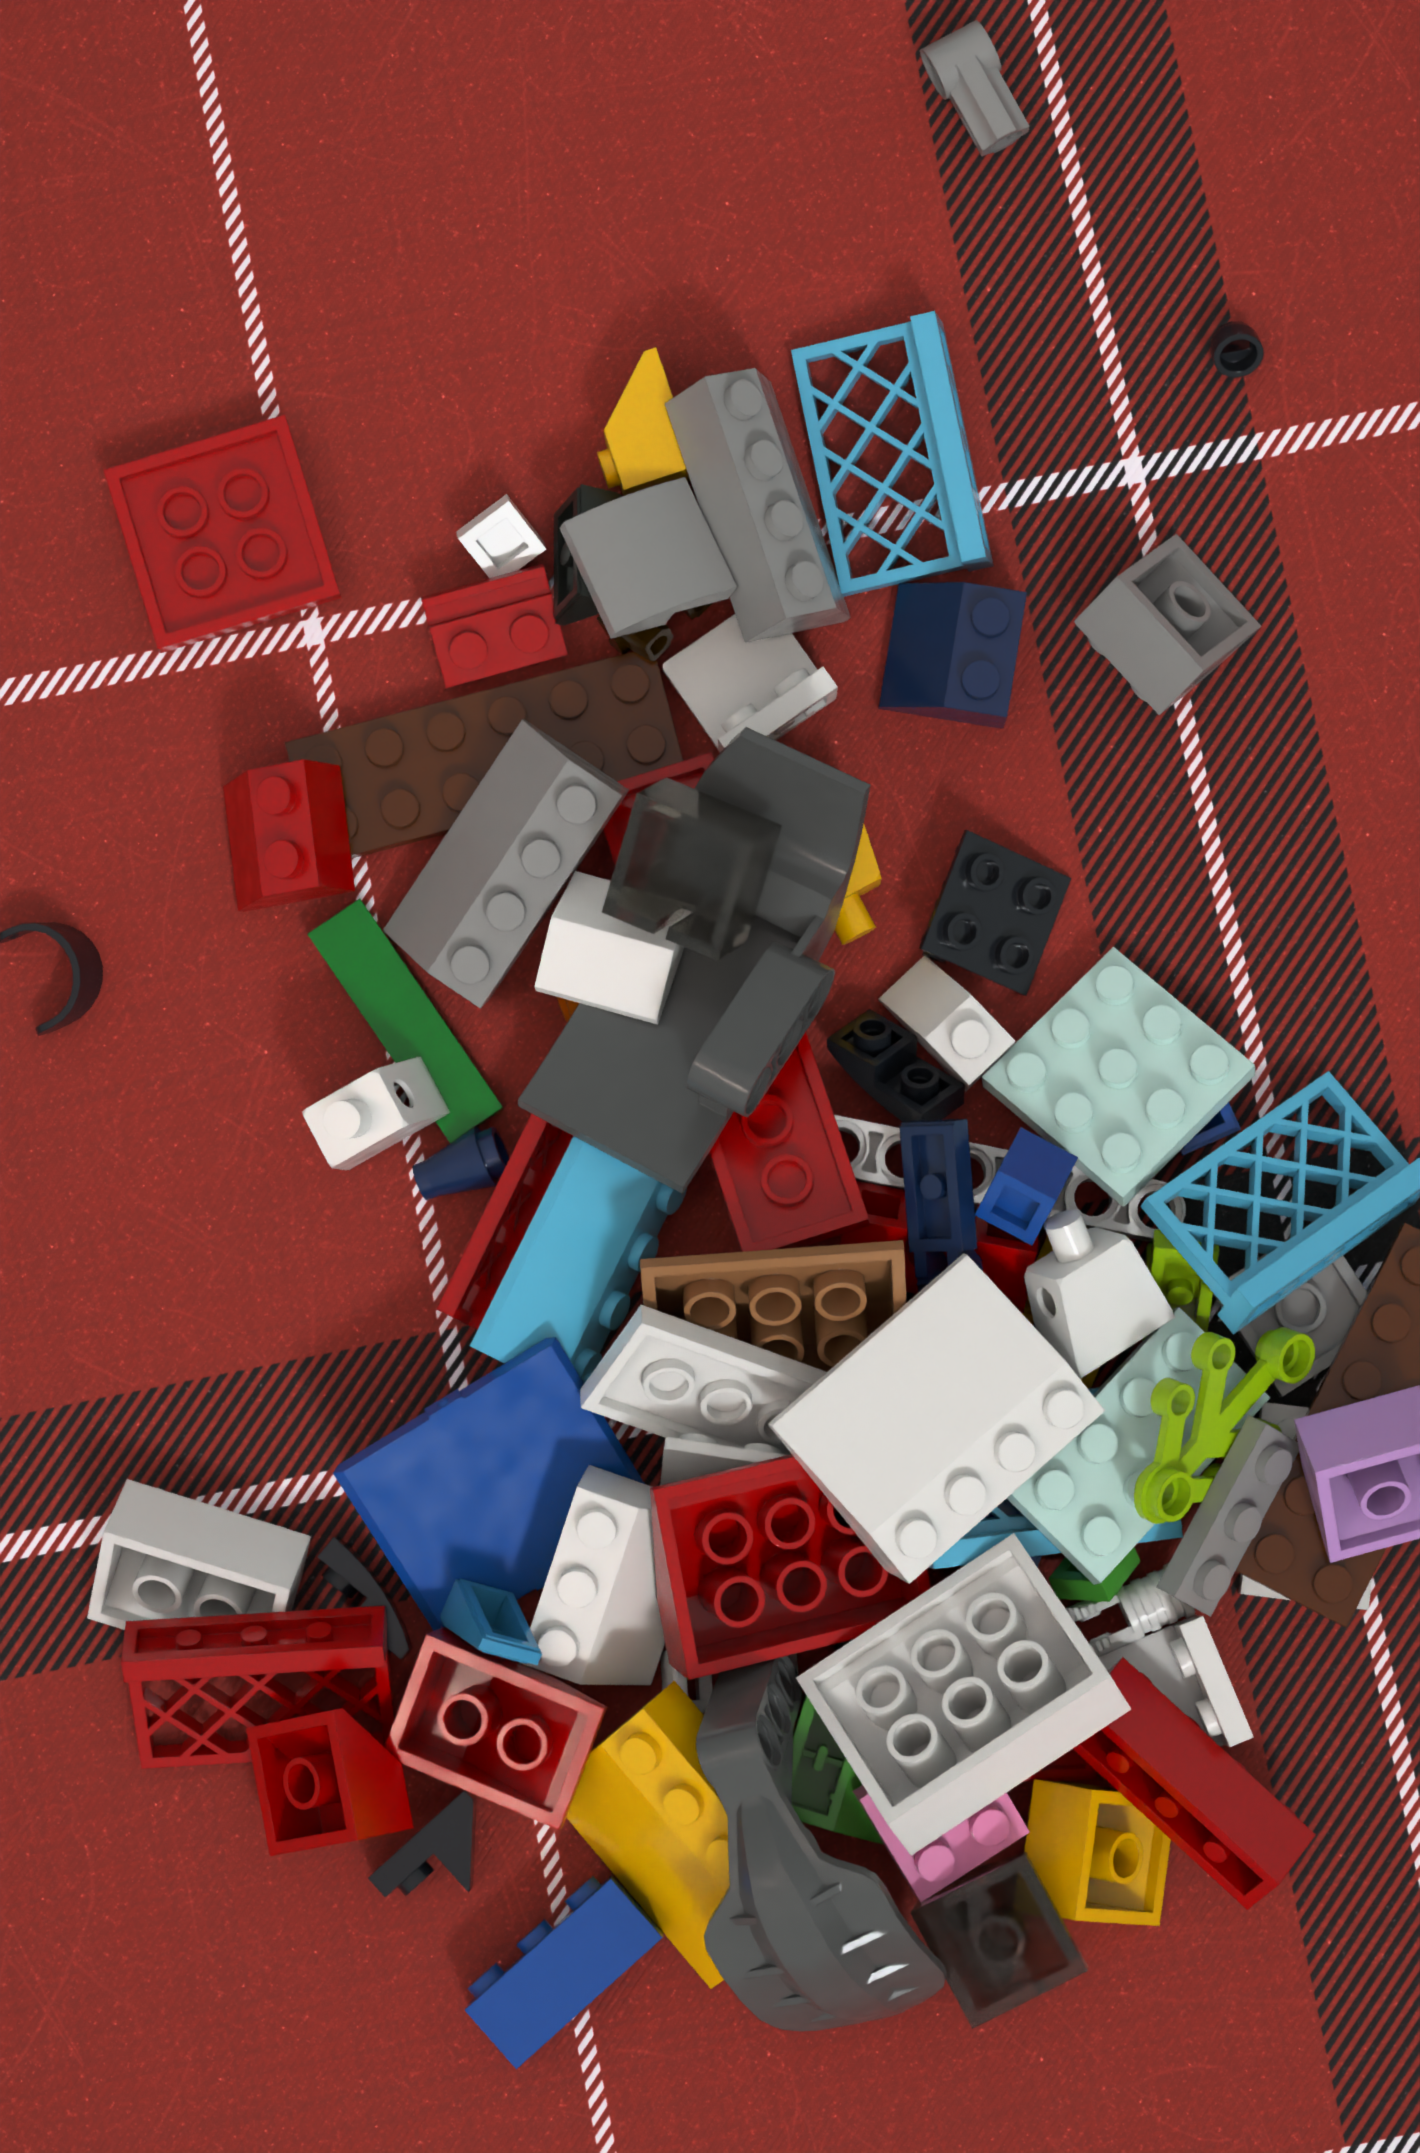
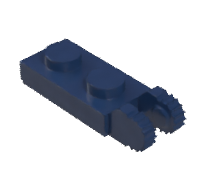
M967 1119L902 1122L899 1127L909 1252L914 1253L915 1277L918 1280L916 1283L918 1286L917 1292H920L963 1253L967 1254L983 1271L982 1259L974 1250L978 1248Z

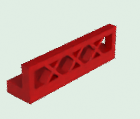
M531 1113L437 1307L438 1311L478 1330L573 1135Z

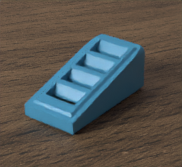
M464 1579L455 1580L440 1616L442 1624L483 1653L525 1664L538 1665L542 1656L541 1650L514 1594Z

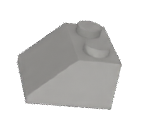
M1177 534L1118 575L1074 621L1077 627L1087 636L1090 645L1111 662L1130 683L1134 693L1140 699L1147 702L1158 715L1188 694L1261 627L1258 621Z

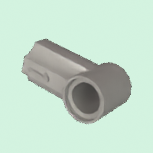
M975 20L920 49V56L930 80L944 100L948 98L951 100L981 157L990 153H996L1012 145L1029 131L1030 126L999 72L1002 68L996 49L980 22Z

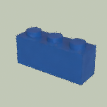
M613 1874L602 1884L594 1876L590 1877L564 1901L572 1910L554 1927L545 1919L541 1921L516 1944L523 1953L518 1960L505 1971L496 1962L467 1988L475 1998L465 2008L466 2013L516 2069L663 1938L664 1933Z

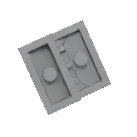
M686 477L648 487L604 503L563 522L559 528L611 639L665 625L675 612L728 599L737 588Z

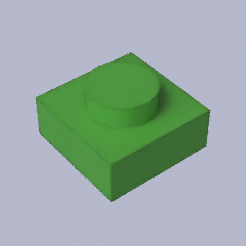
M1134 1547L1102 1583L1094 1585L1065 1557L1048 1579L1058 1599L1110 1602L1140 1563V1558Z

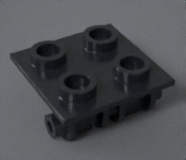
M964 830L959 846L956 847L955 856L947 877L942 883L940 895L935 901V908L925 934L922 935L919 949L923 950L922 955L944 964L948 961L1026 996L1071 878L973 832Z

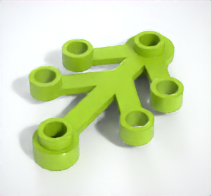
M1279 1327L1265 1332L1256 1345L1255 1357L1257 1363L1224 1400L1223 1394L1227 1372L1235 1359L1234 1343L1229 1338L1213 1332H1205L1196 1339L1191 1351V1360L1197 1369L1202 1370L1191 1436L1182 1448L1185 1419L1191 1413L1195 1403L1193 1388L1186 1383L1168 1377L1160 1380L1151 1394V1408L1155 1414L1162 1416L1154 1461L1142 1471L1135 1483L1134 1504L1141 1518L1155 1524L1175 1522L1180 1520L1189 1511L1192 1503L1203 1501L1222 1464L1214 1463L1210 1465L1202 1476H1192V1474L1206 1458L1227 1456L1241 1430L1233 1429L1234 1426L1275 1379L1295 1384L1307 1376L1315 1358V1346L1308 1335L1287 1327ZM1256 1418L1260 1421L1267 1423L1268 1425L1272 1426L1273 1428L1282 1433L1278 1425L1263 1420L1261 1418Z

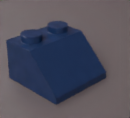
M966 582L899 583L878 709L1003 729L1008 715L1027 592Z

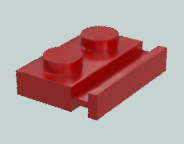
M543 564L421 597L446 688L568 655L561 627L555 624L554 601Z

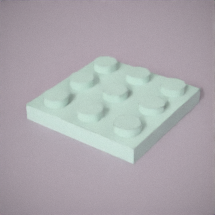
M1113 947L982 1076V1083L987 1091L1043 1139L1077 1156L1078 1159L1075 1166L1124 1207L1255 1076V1064Z

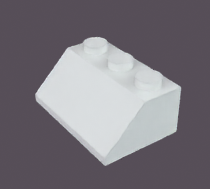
M588 1465L576 1488L530 1627L542 1656L538 1665L530 1663L521 1664L580 1685H651L665 1645L657 1602L650 1488L652 1486Z
M127 1479L103 1532L87 1618L125 1630L126 1621L292 1611L302 1579L311 1536Z

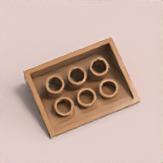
M903 1240L640 1259L644 1306L826 1372L906 1304Z

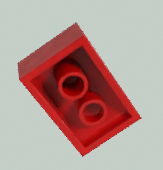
M443 1627L425 1636L385 1748L400 1763L560 1830L565 1823L607 1706L543 1671L514 1660L483 1653L448 1628Z

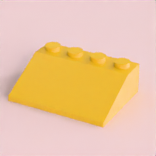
M674 1680L591 1750L566 1818L709 1988L712 1989L724 1979L706 1950L704 1933L712 1913L730 1886L728 1816L714 1787L705 1777L697 1755L696 1737L704 1715Z

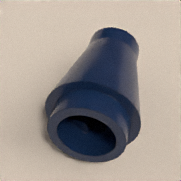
M474 1127L425 1161L413 1165L412 1169L419 1191L424 1199L428 1201L442 1195L496 1187L510 1157L495 1127H490L483 1131L478 1127Z

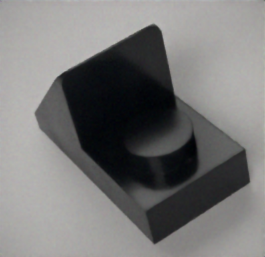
M464 1790L368 1877L384 1897L389 1895L396 1887L407 1896L434 1871L433 1867L426 1861L433 1854L468 1892L473 1888L477 1796Z

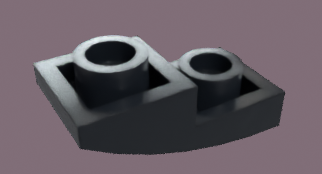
M868 1009L827 1038V1049L842 1068L874 1100L902 1122L942 1120L964 1104L965 1084L917 1057V1036L871 1009Z
M333 1537L318 1555V1558L329 1566L322 1576L350 1599L358 1591L366 1596L367 1599L360 1607L385 1606L388 1656L393 1652L400 1659L405 1658L413 1649L397 1606L384 1585L362 1558L341 1538Z

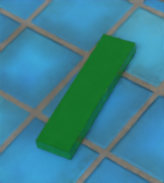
M360 898L307 934L394 1062L397 1063L416 1057L422 1058L451 1112L435 1121L450 1143L474 1127H479L504 1109Z

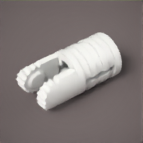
M1169 1563L1163 1565L1162 1570H1155L1148 1573L1146 1577L1137 1578L1130 1581L1128 1585H1122L1120 1591L1110 1602L1083 1600L1066 1608L1074 1622H1084L1100 1615L1101 1610L1118 1603L1128 1627L1112 1634L1107 1632L1090 1640L1089 1644L1098 1658L1144 1638L1145 1633L1154 1632L1161 1629V1626L1175 1623L1179 1618L1185 1616L1187 1619L1196 1615L1193 1607L1157 1588Z

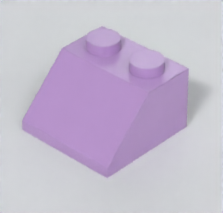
M1420 1385L1294 1419L1301 1465L1330 1563L1420 1538Z

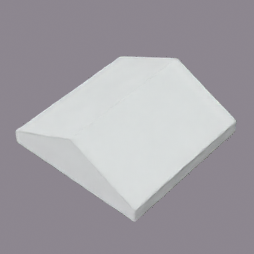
M575 871L551 916L534 986L535 990L658 1025L698 910L697 904Z

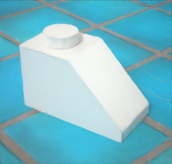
M923 956L878 999L907 1031L917 1036V1041L951 1077L965 1084V1092L1016 1042L968 991L926 956Z

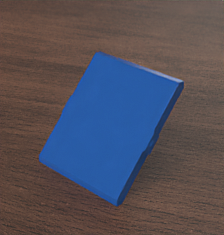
M556 1337L542 1340L462 1390L456 1389L425 1408V1412L338 1464L333 1472L433 1631L445 1627L441 1622L440 1616L456 1579H464L512 1592L516 1600L534 1589L538 1591L544 1587L576 1488L588 1465L645 1484L605 1417L581 1408L580 1389L584 1383Z

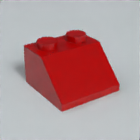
M301 759L247 770L223 786L238 911L246 912L355 891L340 765Z
M343 1708L246 1728L270 1856L352 1842L414 1828L402 1763Z

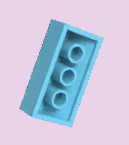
M573 1136L470 1347L505 1364L542 1340L556 1337L583 1383H585L602 1360L600 1351L610 1331L616 1330L628 1313L630 1307V1296L628 1294L639 1272H641L640 1259L655 1258L659 1246L657 1235L667 1215H672L680 1207L687 1188L682 1194Z

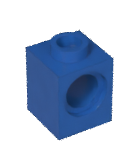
M1020 1127L975 1216L1033 1245L1078 1157Z

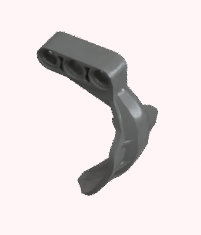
M788 1655L718 1674L697 1733L696 1749L703 1773L714 1787L728 1816L730 1886L709 1919L704 1933L706 1950L722 1978L740 2001L759 2020L782 2030L803 2032L855 2025L904 2013L944 1987L947 1971L944 1964L919 1939L902 1916L878 1875L865 1867L836 1859L821 1852L814 1835L803 1825L792 1806L793 1727L802 1702V1688L796 1679L799 1676Z

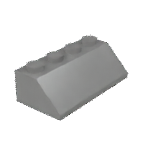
M756 368L705 376L665 403L698 505L737 585V588L730 595V600L745 643L842 623L850 619L851 617L844 596L841 593L838 578L771 382Z
M522 719L383 931L428 974L481 1009L491 999L629 792V789L525 719Z

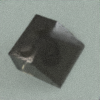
M1027 1852L969 1871L923 1902L918 1900L910 1912L929 1949L946 1967V1980L972 2029L1087 1972L1089 1969Z

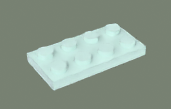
M1180 1307L1173 1309L1175 1318L1150 1333L1093 1394L1105 1412L1007 1497L1094 1585L1102 1583L1155 1525V1523L1141 1518L1137 1513L1134 1504V1488L1139 1475L1154 1461L1162 1416L1153 1412L1150 1400L1152 1391L1160 1380L1169 1377L1186 1383L1193 1388L1195 1403L1191 1413L1185 1419L1181 1448L1191 1436L1202 1370L1197 1369L1192 1363L1191 1351L1196 1339L1205 1332ZM1233 1362L1227 1372L1223 1400L1246 1375L1235 1362ZM1264 1392L1233 1429H1241L1247 1416L1253 1417L1270 1397ZM1206 1458L1192 1476H1199L1215 1458Z

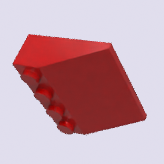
M792 1454L650 1488L657 1602L669 1664L688 1680L853 1640L931 1588L927 1569L910 1584L887 1572Z

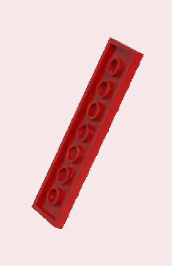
M712 752L617 781L629 789V792L603 829V833L621 884L643 890L646 889L656 870L652 865L669 828L700 778L714 760ZM805 1032L753 1113L748 1117H744L733 1112L709 1152L741 1252L801 1248L869 1226V1217L807 1033Z

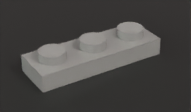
M1250 1415L1247 1416L1157 1585L1158 1589L1211 1617L1219 1600L1226 1593L1231 1578L1250 1542L1257 1535L1261 1522L1282 1482L1291 1471L1292 1464L1299 1452L1298 1442L1267 1423Z

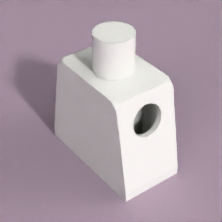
M421 1057L379 1067L302 1111L328 1164L332 1169L340 1170L352 1169L451 1113ZM399 1084L408 1096L410 1107L401 1102L396 1094L395 1085Z
M1074 1209L1059 1212L1045 1221L1044 1228L1053 1251L1027 1267L1024 1275L1035 1328L1066 1360L1079 1378H1083L1175 1318L1171 1306L1128 1237L1098 1227L1087 1229L1081 1212Z

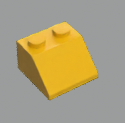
M1034 1779L1028 1812V1830L1030 1832L1026 1835L1017 1909L1074 1921L1160 1926L1171 1839L1115 1788Z

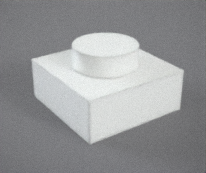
M507 494L456 531L460 542L489 578L517 571L546 550L545 542Z

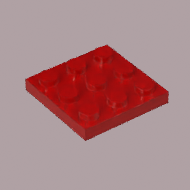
M285 415L103 470L160 654L342 598Z

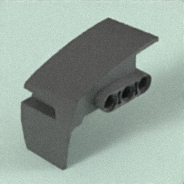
M745 727L708 766L683 808L671 824L652 865L656 870L645 889L695 903L698 907L658 1025L579 1003L546 1058L518 1098V1106L683 1194L733 1112L748 1117L756 1109L820 1011L830 992L835 970L819 962L834 933L862 834L871 785L748 727Z

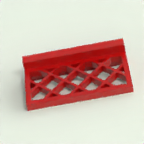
M385 1606L126 1621L121 1667L124 1683L128 1682L141 1769L252 1762L248 1738L240 1741H228L216 1733V1731L230 1717L246 1727H253L290 1719L295 1713L305 1716L324 1712L309 1702L324 1686L347 1700L340 1708H343L351 1716L361 1709L381 1722L383 1732H373L370 1734L385 1747L396 1717L387 1647ZM375 1668L376 1675L359 1689L339 1676L338 1673L342 1669ZM305 1672L312 1678L295 1693L273 1677L277 1673ZM240 1676L247 1682L231 1697L208 1681L212 1677ZM175 1680L183 1686L166 1701L146 1688L144 1681ZM259 1690L283 1704L267 1720L244 1705ZM377 1693L379 1701L373 1698ZM194 1694H197L218 1708L203 1724L179 1709ZM149 1710L154 1712L151 1716L149 1715ZM166 1721L190 1735L182 1744L154 1746L153 1733Z

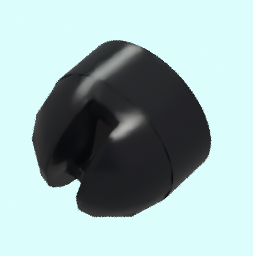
M1230 321L1220 325L1212 334L1210 353L1220 373L1236 378L1246 376L1258 368L1263 359L1264 351L1259 336L1252 327L1242 321Z

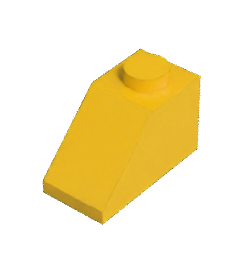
M656 347L643 352L604 429L607 449L597 452L608 489L620 485L623 496L686 477L687 482L690 481L665 407V403L671 400L673 395Z

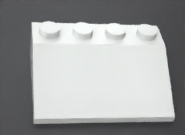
M963 1253L769 1422L768 1425L887 1572L910 1584L1105 1410L1066 1360L967 1254Z
M1014 1533L796 1677L887 1825L911 1856L1131 1710L1111 1675Z

